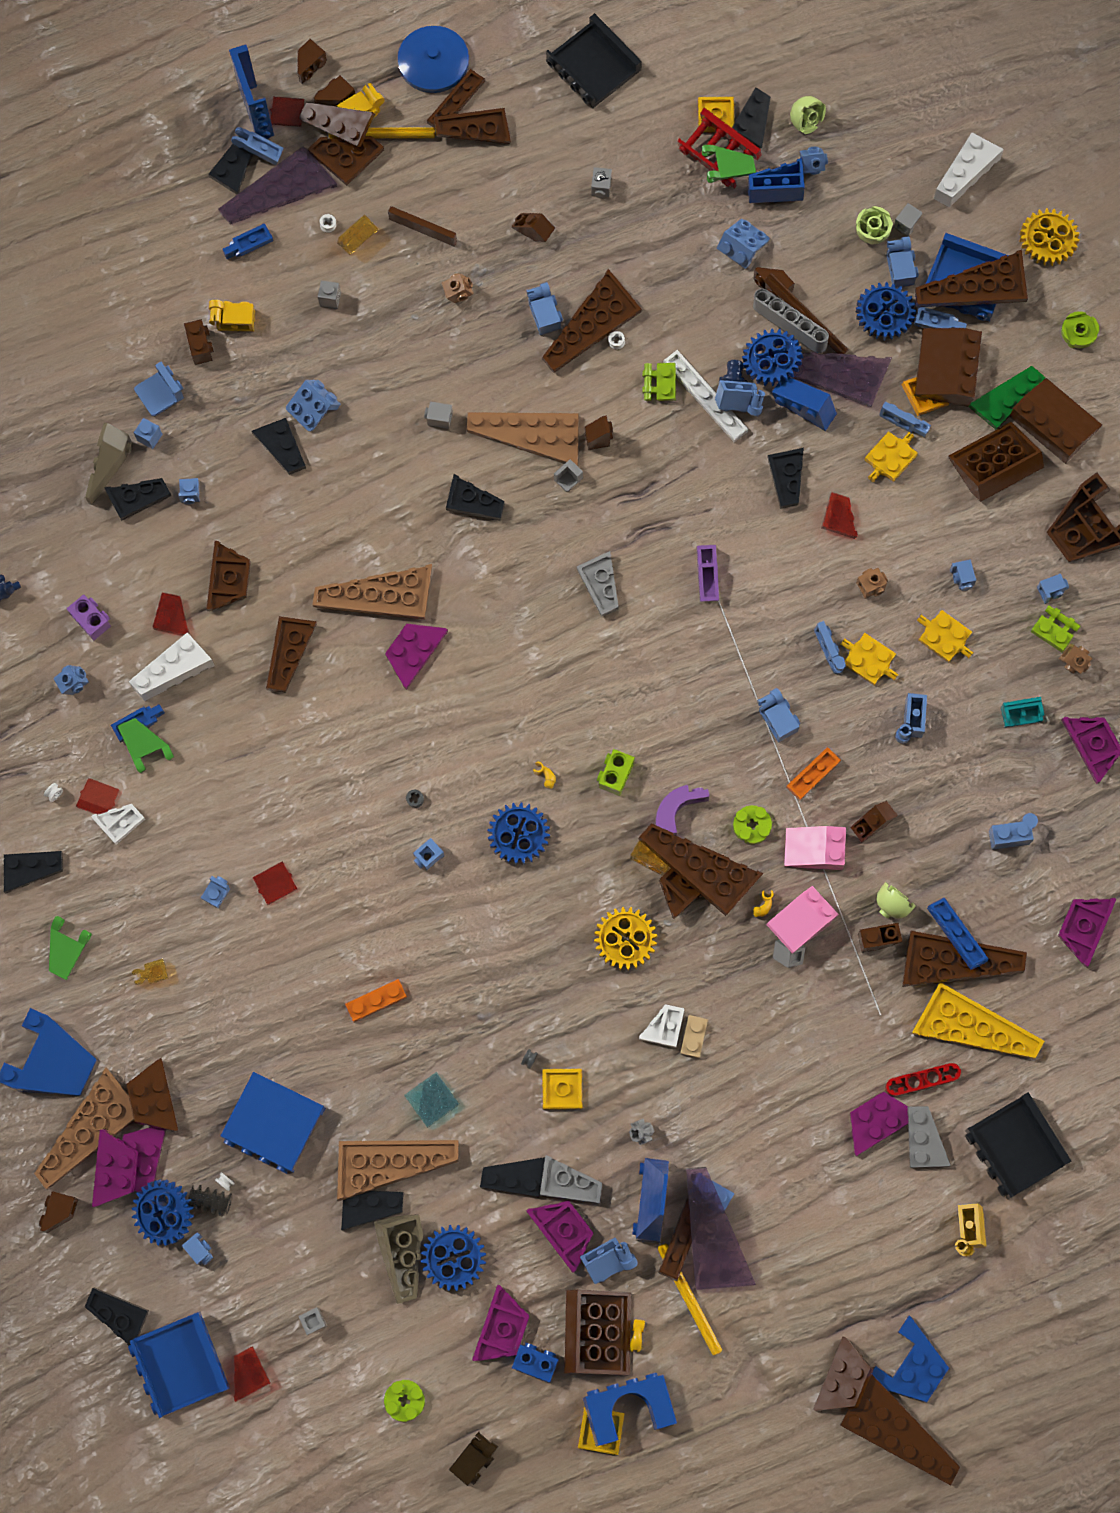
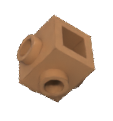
M461 273L454 274L448 280L442 282L446 298L454 303L465 301L474 294L471 279Z
M870 568L858 577L856 584L866 599L872 595L876 597L884 593L888 580L885 573L880 572L879 568L874 570Z
M1069 644L1059 660L1066 664L1064 668L1069 672L1081 674L1089 669L1091 666L1090 661L1093 658L1088 655L1090 652L1084 647L1080 646L1078 648L1073 644Z

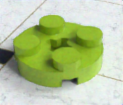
M1082 311L1069 314L1061 328L1062 337L1070 348L1089 347L1096 341L1099 333L1097 320ZM1080 326V328L1084 329L1085 331H1083V333H1079L1076 330L1077 327Z
M755 805L743 807L736 813L733 821L735 835L744 843L750 845L763 842L770 834L772 828L770 815L763 807ZM750 820H753L758 824L755 826L754 830H752L751 827L747 826V824L750 823Z
M400 1380L394 1382L387 1389L384 1396V1405L387 1413L393 1419L407 1422L421 1414L425 1406V1397L418 1384L410 1380ZM408 1395L407 1399L410 1400V1404L402 1407L399 1398Z

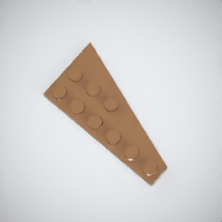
M468 412V433L486 439L491 438L500 441L502 444L515 446L520 450L555 459L557 462L566 463L571 459L578 466L579 413Z
M432 564L420 568H409L400 572L394 571L369 576L360 580L354 579L340 584L334 583L315 587L312 605L314 608L425 620Z
M107 1067L70 1119L66 1129L58 1137L51 1151L46 1155L34 1173L47 1190L98 1150L100 1129H106L109 1134L116 1136L134 1121L129 1096Z
M459 1140L339 1141L337 1201L459 1162Z

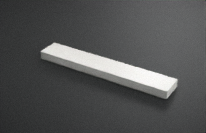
M678 350L663 360V363H676V378L733 442H736L748 432V428L732 410L724 411L718 408L715 401L716 392Z

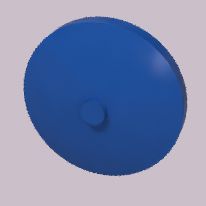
M442 26L422 27L410 33L403 40L398 51L399 70L403 79L419 91L426 93L444 92L455 87L466 75L469 66L468 49L464 40L449 28Z

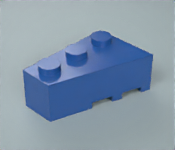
M802 158L797 159L794 163H784L778 168L772 170L768 168L749 175V203L803 201L805 185Z
M788 377V382L784 379L781 380V385L777 384L772 391L775 402L826 431L837 415L830 394Z

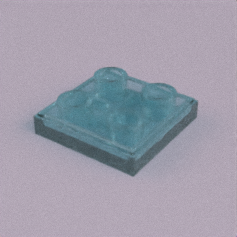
M437 1072L404 1095L427 1128L460 1105Z

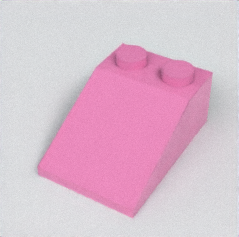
M846 827L786 828L784 867L843 870L845 864Z
M811 886L766 925L793 954L828 927L839 914Z

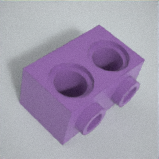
M83 594L66 609L94 641L111 627L108 622L110 618L103 610L100 612L96 608L98 604L91 597L88 599ZM83 607H89L86 612H80ZM95 620H100L99 625L92 626Z

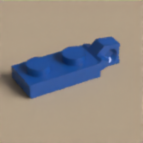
M262 224L232 238L233 241L229 243V246L222 249L226 259L234 256H243L273 242V237L266 225Z
M160 704L153 708H150V706L142 707L111 724V727L121 743L124 739L118 725L136 718L148 728L158 721L157 718L165 714Z

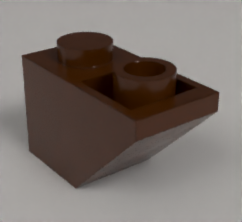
M311 39L298 49V77L301 84L311 79L314 72L322 68L327 61L326 52Z
M339 75L336 79H332L323 90H319L316 93L314 102L315 104L337 107L338 104L355 95V89Z
M521 213L515 218V222L512 225L514 230L535 242H546L555 229L542 213Z
M761 267L754 269L753 279L755 283L778 298L780 297L764 282L769 274H773L791 293L793 292L795 283L784 270Z
M607 415L585 426L588 450L610 447V440L613 439V426L611 421L608 422Z
M886 800L875 805L850 828L862 843L886 827L898 815Z
M899 923L860 929L858 932L862 953L881 950L903 942Z
M52 1191L45 1201L47 1209L45 1215H42L39 1221L40 1231L49 1233L73 1219L78 1199Z

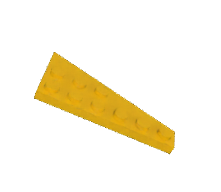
M943 983L938 984L911 1033L1031 1059L1036 1058L1045 1042Z

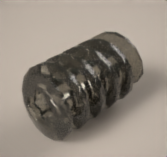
M193 1185L188 1198L191 1199L188 1206H195L197 1211H200L203 1207L205 1213L211 1209L212 1215L218 1212L219 1216L223 1217L225 1213L227 1215L233 1195L230 1193L226 1198L225 1191L217 1195V1189H214L211 1194L209 1187L203 1192L202 1185H199L196 1190Z

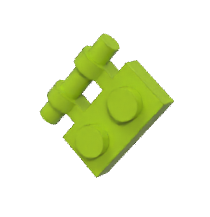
M645 363L642 373L644 378V387H642L644 401H651V394H657V401H676V363H657L656 371L652 370L651 363ZM652 378H657V387H652Z
M1048 605L1045 612L1051 616L1047 619L1041 615L1032 628L1031 633L1060 652H1063L1073 638V635L1068 630L1071 628L1077 632L1080 625L1072 617L1068 618L1060 613L1061 610L1058 608L1054 609ZM1055 619L1065 624V626L1061 628L1055 624Z

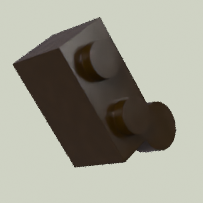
M480 1432L475 1435L476 1437L471 1440V1443L468 1444L449 1468V1471L467 1486L470 1483L474 1485L481 1477L479 1472L483 1467L487 1469L494 1460L492 1455L499 1447L493 1441L490 1442Z

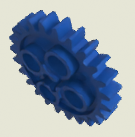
M879 282L877 288L871 285L870 290L865 289L864 294L860 295V300L857 301L858 307H856L855 311L858 313L856 319L860 320L859 326L865 325L864 332L870 330L869 336L875 333L876 339L882 335L883 340H886L887 336L893 340L894 334L900 337L901 332L906 333L907 328H911V322H914L915 319L913 315L916 313V310L913 309L915 303L911 302L912 296L906 297L908 291L901 292L902 286L896 289L895 283L889 287L888 282H886L885 286L882 287ZM883 297H887V298H889L890 300H889V301H884L882 298H883ZM869 309H875L877 312H870ZM895 310H901L903 313L898 314ZM887 321L889 325H884L881 322Z
M771 328L770 333L764 330V335L762 336L757 333V339L751 337L752 344L746 343L747 349H743L745 356H742L743 366L746 369L747 375H750L752 380L756 378L758 384L763 380L764 386L768 382H771V385L774 386L776 381L781 385V380L783 379L788 382V376L794 378L793 371L799 372L798 366L802 365L800 359L803 358L801 346H799L798 340L794 339V335L789 336L788 331L782 334L781 329L774 333L773 328ZM782 361H788L785 364H780ZM765 366H769L766 370L762 369Z
M522 802L519 807H516L515 803H512V808L505 805L504 812L498 809L499 816L493 815L495 822H489V825L493 828L487 829V832L492 834L488 837V841H494L490 844V848H496L494 854L501 853V860L507 857L508 864L513 859L515 865L518 864L519 860L525 865V859H529L532 863V856L540 858L538 851L545 852L542 845L548 846V841L544 839L550 838V834L545 833L550 830L549 826H544L547 823V819L541 820L543 813L536 814L537 807L530 810V804L523 808ZM511 818H516L518 820V823L516 825H510L508 823V820ZM525 818L526 821L522 826V835H519L515 849H512L516 840L515 833L519 832L521 821ZM529 824H533L537 828L535 831L529 832L526 830V827ZM507 835L512 840L509 843H503L501 841L502 837ZM522 842L530 844L529 848L525 850L521 849L519 845Z
M159 1179L147 1183L148 1186L141 1187L142 1191L136 1193L139 1198L133 1200L137 1206L132 1208L133 1211H136L132 1218L138 1220L134 1226L140 1225L141 1228L138 1233H145L143 1239L150 1237V1243L156 1242L158 1246L163 1243L166 1246L178 1242V1240L184 1238L183 1234L189 1232L187 1227L192 1225L188 1220L194 1217V1215L189 1213L190 1210L194 1209L188 1206L191 1199H185L187 1192H180L182 1186L175 1188V1182L169 1183L167 1179L163 1181Z
M449 1225L448 1231L441 1227V1234L434 1231L436 1237L434 1239L428 1237L431 1243L430 1245L424 1244L427 1251L421 1252L422 1255L426 1256V1259L421 1260V1263L427 1264L423 1271H430L427 1278L434 1277L433 1285L439 1281L440 1289L447 1285V1291H450L452 1286L458 1291L459 1285L466 1289L467 1282L474 1285L472 1278L474 1277L479 1280L480 1278L476 1273L484 1272L480 1265L486 1264L484 1260H481V1257L486 1256V1253L480 1252L484 1245H477L481 1239H473L474 1231L468 1235L467 1227L460 1231V1225H457L456 1230H453L452 1226ZM463 1240L465 1247L462 1250H456L454 1248L455 1241ZM439 1247L446 1249V1254L442 1258L435 1255V1251ZM465 1251H471L468 1255L458 1257L456 1263L448 1261L437 1266L438 1262L451 1258V1253L459 1255ZM466 1258L472 1260V1266L469 1269L461 1267V1262ZM446 1266L453 1268V1274L449 1277H445L442 1274V1270Z

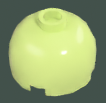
M804 96L798 99L793 104L790 112L793 126L804 134L812 133L818 128L815 125L819 121L822 122L824 120L826 106L822 101L812 96Z
M877 206L863 209L856 220L857 235L868 244H879L885 241L890 235L893 226L889 212Z
M885 882L877 893V904L881 908L879 912L887 919L890 916L895 919H902L908 916L916 905L913 902L910 904L907 901L908 898L892 885L888 888L889 885Z

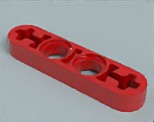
M948 1063L898 1076L886 1083L885 1091L890 1096L897 1097L951 1083L960 1077L961 1069L955 1063ZM949 1067L957 1071L954 1074V1078L951 1075H946L943 1077L945 1080L942 1081L940 1069H942V1073L948 1072ZM928 1073H936L938 1081L935 1083L929 1082L927 1079ZM911 1077L917 1078L919 1086L916 1088L910 1087L908 1079ZM904 1079V1086L907 1089L906 1091H904V1087L898 1088L897 1092H894V1090L889 1089V1087H891L892 1082H894L895 1085H900L903 1083L901 1080Z

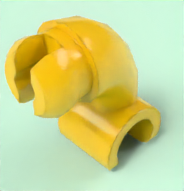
M535 762L537 766L541 767V770L533 769L534 774L541 775L543 773L546 780L544 786L552 789L556 783L554 773L549 768L543 766L541 762Z
M764 890L762 891L761 898L765 903L760 907L753 908L755 917H763L769 913L774 894L772 890L770 891L771 896L768 898L764 896Z
M634 1319L632 1330L634 1334L630 1342L632 1352L637 1350L638 1353L642 1348L644 1320Z

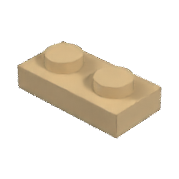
M688 1016L681 1055L700 1058L708 1019Z

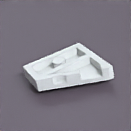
M132 804L91 816L115 844H118L145 820Z
M665 1004L644 1032L641 1033L639 1040L676 1048L684 1008Z

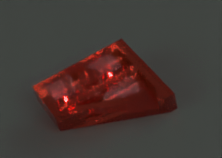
M162 592L153 623L154 630L182 636L186 633L189 634L180 596Z
M253 1346L234 1356L235 1402L271 1384Z

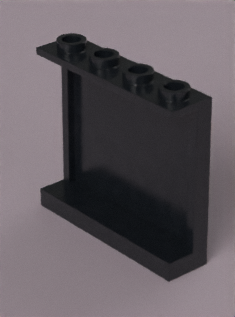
M595 13L589 17L588 25L552 53L549 50L546 51L547 64L551 68L554 67L560 78L566 80L570 88L574 92H578L584 103L589 104L592 108L596 107L634 77L642 68V61Z
M1029 1092L965 1130L967 1141L970 1145L975 1146L978 1159L981 1162H985L988 1167L986 1169L988 1175L992 1180H996L999 1185L997 1187L1002 1197L1006 1196L1007 1199L1012 1198L1072 1162Z

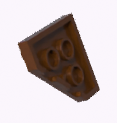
M365 136L360 147L340 138L328 139V137H320L308 148V153L346 186L384 151V146L372 136Z

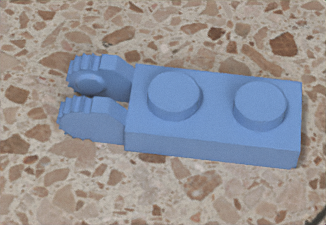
M241 127L236 128L235 134L238 136H233L231 139L234 145L274 165L278 163L284 149L283 147L252 131L250 132Z
M824 621L819 622L814 632L833 673L838 675L843 672L846 662L838 654L839 648L832 641V633L829 626H826Z

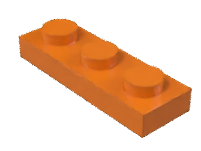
M827 747L786 788L800 801L841 760Z
M399 979L345 1005L353 1022H356L407 998Z

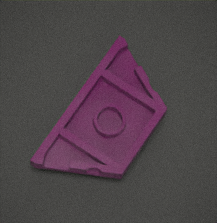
M406 624L386 651L385 656L406 690L443 640L448 629Z
M1088 717L1062 718V723L1095 783L1098 784L1120 756L1119 742L1104 717H1095L1094 719Z
M1115 898L1073 899L1058 933V937L1086 968L1089 967L1114 907Z
M882 1092L851 1111L850 1121L854 1155L858 1156L908 1125V1106L889 1094Z
M149 1127L123 1135L122 1141L125 1145L138 1151L134 1189L136 1192L142 1191L141 1187L148 1186L147 1183L155 1181L166 1129Z
M100 1129L92 1207L100 1206L133 1193L135 1189L138 1151L125 1145L122 1140L109 1134L106 1129Z
M570 1201L527 1209L528 1215L571 1272L574 1273L581 1261L580 1256L584 1255L594 1234Z
M500 1285L496 1287L472 1361L516 1356L530 1316Z

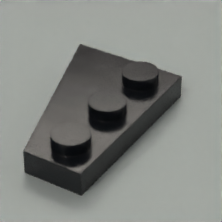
M755 87L732 128L761 149L771 96Z
M232 144L210 171L209 177L236 195H239L242 181H244L253 153Z
M286 418L251 431L289 475L306 469Z
M804 448L767 456L780 509L799 505Z
M453 475L446 505L447 511L501 521L505 501L475 487L469 481H464L458 475Z
M163 478L140 481V483L131 485L122 484L112 488L111 486L104 487L121 521L171 496Z
M63 852L4 854V893H9L16 888L27 886L29 883L39 879L42 880L63 872Z
M545 1157L483 1167L480 1188L539 1197Z
M368 1191L344 1199L341 1231L403 1213L404 1192Z
M95 1287L92 1288L85 1305L87 1310L102 1323H105L128 1346L131 1345L130 1340L139 1337L149 1312L148 1309Z

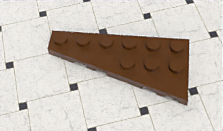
M1022 249L1012 255L1002 256L998 260L988 261L963 270L962 273L949 275L943 280H935L916 287L917 308L1027 302L1028 295Z
M609 269L573 315L569 324L564 327L557 340L552 343L543 355V361L553 373L641 313L642 309Z
M652 823L638 838L639 841L725 916L764 874L758 870L754 871L742 863H736L730 860L729 857L702 845L698 846L686 838H680L672 832Z
M910 931L902 987L1024 973L1027 952L978 943L988 957V961L971 970L948 937Z
M872 1374L859 1407L848 1409L840 1426L951 1486L960 1466Z

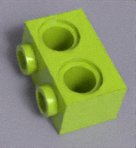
M613 749L611 754L608 753L604 764H606L605 770H601L597 778L599 788L620 796L635 762V757ZM621 760L624 764L621 767H617L613 762ZM614 777L617 781L614 784H609L606 782V779Z

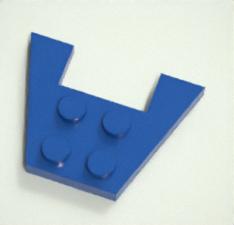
M909 1315L898 1333L911 1341L914 1346L893 1377L877 1366L873 1368L872 1374L888 1391L927 1402L949 1367Z

